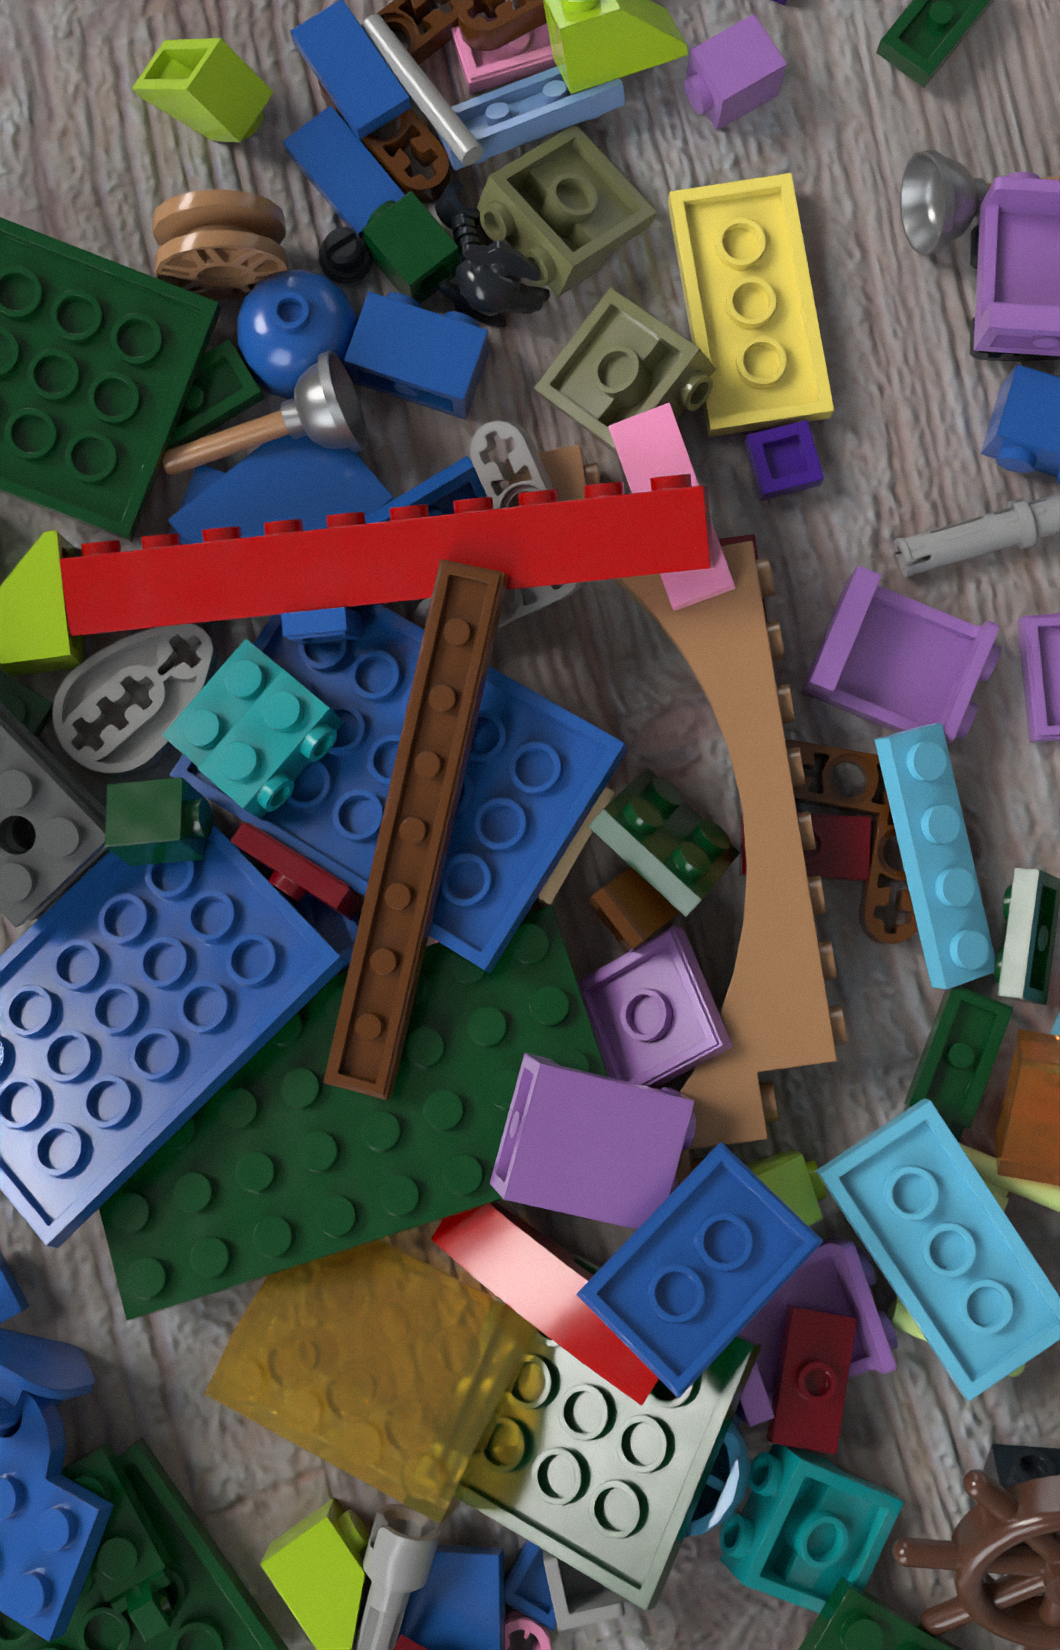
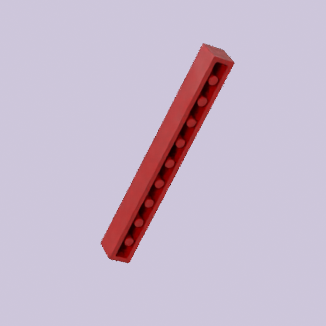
M680 474L650 478L651 491L625 494L624 482H611L584 486L585 499L559 502L558 489L519 493V506L494 509L493 498L482 497L453 501L454 514L429 516L428 504L389 508L390 521L366 524L365 512L327 515V528L304 531L302 519L263 523L264 536L242 538L241 526L202 530L203 543L181 545L180 533L141 537L142 549L121 552L120 540L81 544L82 556L59 559L70 636L427 599L432 597L440 559L505 572L510 575L506 590L710 569L715 567L708 487L703 485L692 486L691 474Z

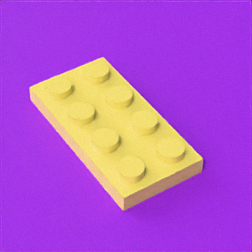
M792 173L670 191L668 207L691 340L694 345L702 350L716 368L710 376L713 381L711 393L703 403L708 437L784 426L804 420L810 422L830 419L834 412Z

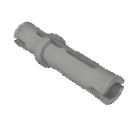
M1060 493L1030 502L1023 501V498L1008 501L1006 509L909 537L896 538L894 540V549L896 552H902L895 555L898 567L903 577L908 578L916 573L1013 545L1019 546L1021 550L1032 547L1036 544L1037 538L1060 532Z

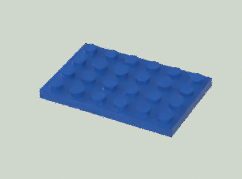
M380 604L351 606L346 608L362 614L364 636H360L358 640L303 645L283 637L281 614L271 615L255 640L254 645L344 721L336 731L337 739L334 745L321 759L315 762L310 761L294 780V789L285 803L274 811H267L261 819L241 808L199 771L198 767L184 754L178 760L170 776L174 778L183 777L207 799L246 823L249 822L365 896L424 629ZM490 666L429 932L430 937L488 973H491L628 751L624 742Z
M214 823L211 835L205 837L204 860L130 866L109 851L0 956V1189L46 1246L59 1248L348 963L282 893L269 883L268 879L230 842L231 840Z

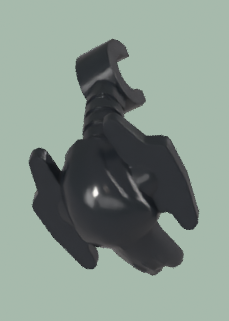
M458 181L450 182L437 200L435 211L441 222L452 230L454 241L459 247L462 263L456 268L458 285L447 280H441L439 282L440 292L454 303L456 312L466 314L478 322L497 327H505L507 325L506 317L502 314L504 312L531 314L540 311L543 307V302L550 298V290L527 286L521 283V278L538 281L541 276L540 269L521 252L500 240L495 241L489 246H482L476 228L480 223V211L477 207L468 208L458 201L457 195L463 185Z

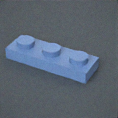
M556 66L451 106V108L483 148L482 156L474 163L478 164L494 155L528 142L539 141L546 135L572 125L596 119L603 113L626 105L623 83L620 79L570 94ZM434 127L436 136L444 147L453 169L458 170L466 167Z

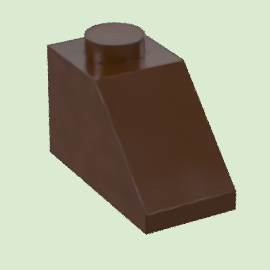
M632 867L598 890L587 902L625 952L636 948L681 913Z

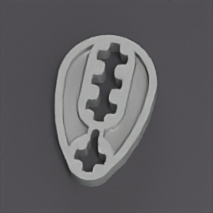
M181 624L150 628L124 637L97 651L66 676L56 693L53 704V726L62 748L80 765L106 776H131L154 766L174 747L162 736L163 733L214 676L218 662V649L215 642L201 627L194 624ZM183 640L190 646L197 644L199 641L202 643L196 650L197 656L201 660L193 668L185 662L173 667L180 657L175 647ZM138 682L144 687L151 683L154 684L148 692L150 699L153 701L149 707L143 709L137 704L131 705L124 713L126 720L129 722L125 728L120 730L114 725H109L102 730L100 737L105 744L101 749L95 750L88 745L80 749L79 745L85 739L80 729L85 724L90 723L98 728L106 723L109 718L104 710L109 703L113 702L119 707L129 703L132 695L128 688L132 683Z

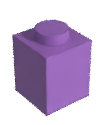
M752 14L690 50L687 74L684 80L685 93L693 109L700 115L706 113L717 131L778 96L787 64L756 15Z

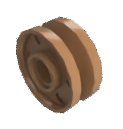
M225 189L202 190L171 197L155 209L152 216V234L160 247L154 257L155 274L160 280L209 299L244 298L260 280L281 271H289L285 248L280 245L286 236L285 217L282 208L268 198L245 191Z

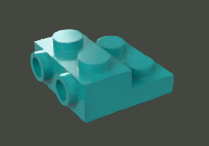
M245 639L162 736L192 761L199 771L241 808L261 819L267 811H274L285 803L294 789V780L310 761L315 762L328 753L337 739L336 731L344 721L288 672L278 666L248 639Z
M773 1443L769 1453L761 1452L751 1463L748 1481L751 1492L741 1514H732L722 1526L719 1542L723 1553L719 1560L743 1585L820 1614L841 1577L863 1590L865 1589L904 1501L886 1488L840 1470L824 1457L802 1448Z

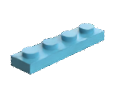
M942 723L926 724L874 739L931 988L949 989L994 973L995 954Z

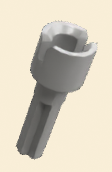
M389 1504L381 1507L376 1513L363 1560V1569L372 1582L353 1650L394 1649L410 1593L424 1587L427 1583L441 1531L435 1530V1518L426 1511L403 1504Z

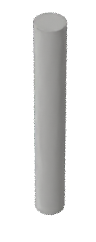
M379 14L367 17L361 27L395 77L464 166H470L477 162L483 154V148L383 18Z

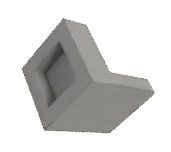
M543 1550L544 1566L558 1631L607 1621L626 1614L622 1596Z

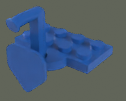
M0 1328V1611L50 1642L65 1635L114 1507L112 1503L61 1474L66 1452L63 1420L57 1407L61 1405L64 1399L91 1393L95 1384V1378L84 1351L79 1347Z

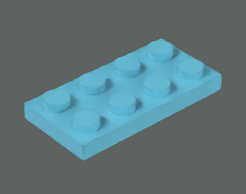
M922 1099L816 1170V1173L954 1384L968 1401H971L1060 1340V1296L930 1100Z

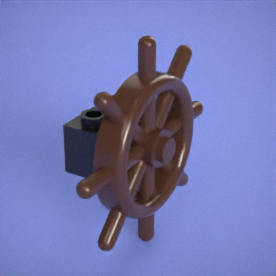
M991 1444L984 1469L970 1470L963 1479L966 1493L978 1504L960 1520L951 1540L903 1537L894 1543L892 1548L893 1557L898 1564L904 1567L953 1571L957 1596L925 1609L920 1616L921 1627L932 1636H940L975 1621L982 1628L1002 1639L1024 1645V1650H1060V1448ZM988 1573L1008 1575L995 1580Z

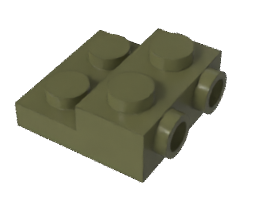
M576 124L489 175L477 205V209L480 211V222L486 234L494 241L506 240L514 249L521 252L540 269V279L538 281L528 280L538 287H543L547 284L558 297L599 271L608 254L648 229L657 214L652 205Z
M610 287L533 389L545 400L585 428L596 440L618 455L608 427L609 425L669 402L677 421L686 408L690 411L696 410L707 400L713 386L710 376L716 368L700 348Z

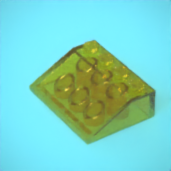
M378 1240L267 1276L234 1329L204 1394L440 1524L459 1508L539 1329L506 1303L383 1240Z

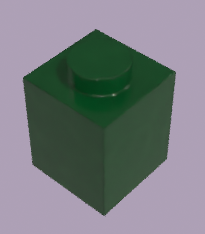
M412 191L397 202L390 200L383 203L371 214L367 221V226L362 229L366 248L372 255L374 263L401 294L407 295L421 304L439 290V282L441 280L450 281L456 276V268L460 264L458 245Z
M183 777L107 785L105 848L130 866L204 860L205 837L211 835L213 827L211 807L208 800Z

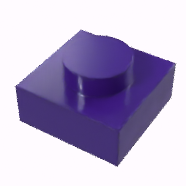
M808 420L747 435L744 444L760 501L818 487L822 484L824 476Z

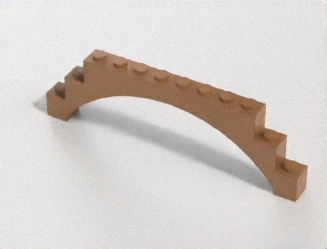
M580 444L538 452L554 489H558L560 502L585 499L584 486L602 483L598 462L588 464ZM509 458L505 459V464L512 477L511 480H508L509 486L532 479L529 470L524 474H515ZM518 497L515 500L513 507L519 506ZM753 541L721 546L736 589L676 611L672 609L660 574L613 579L657 621L688 662L712 706L728 746L743 811L747 864L744 921L734 973L720 1012L733 1047L696 1066L680 1093L695 1101L692 1111L696 1115V1129L689 1148L681 1151L675 1174L679 1185L706 1158L695 1159L694 1149L717 1146L720 1142L726 1145L768 1139V1122L780 1121L774 1081L762 1083L760 1072L837 1061L835 1046L848 1044L842 1005L828 1007L824 981L837 979L831 940L819 942L817 940L814 916L827 914L821 876L807 877L803 851L816 849L810 811L799 813L796 811L793 787L806 785L800 747L786 749L782 724L795 722L789 683L776 685L772 661L785 659L779 620L766 622L762 598L775 596L769 558L755 559Z

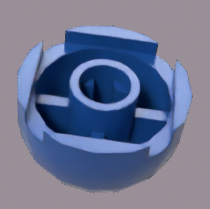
M305 269L281 271L260 280L244 297L236 319L238 350L249 372L259 385L272 395L290 400L294 398V388L297 380L310 366L318 363V356L321 353L332 350L338 355L345 366L344 359L356 328L358 317L344 291L326 276Z

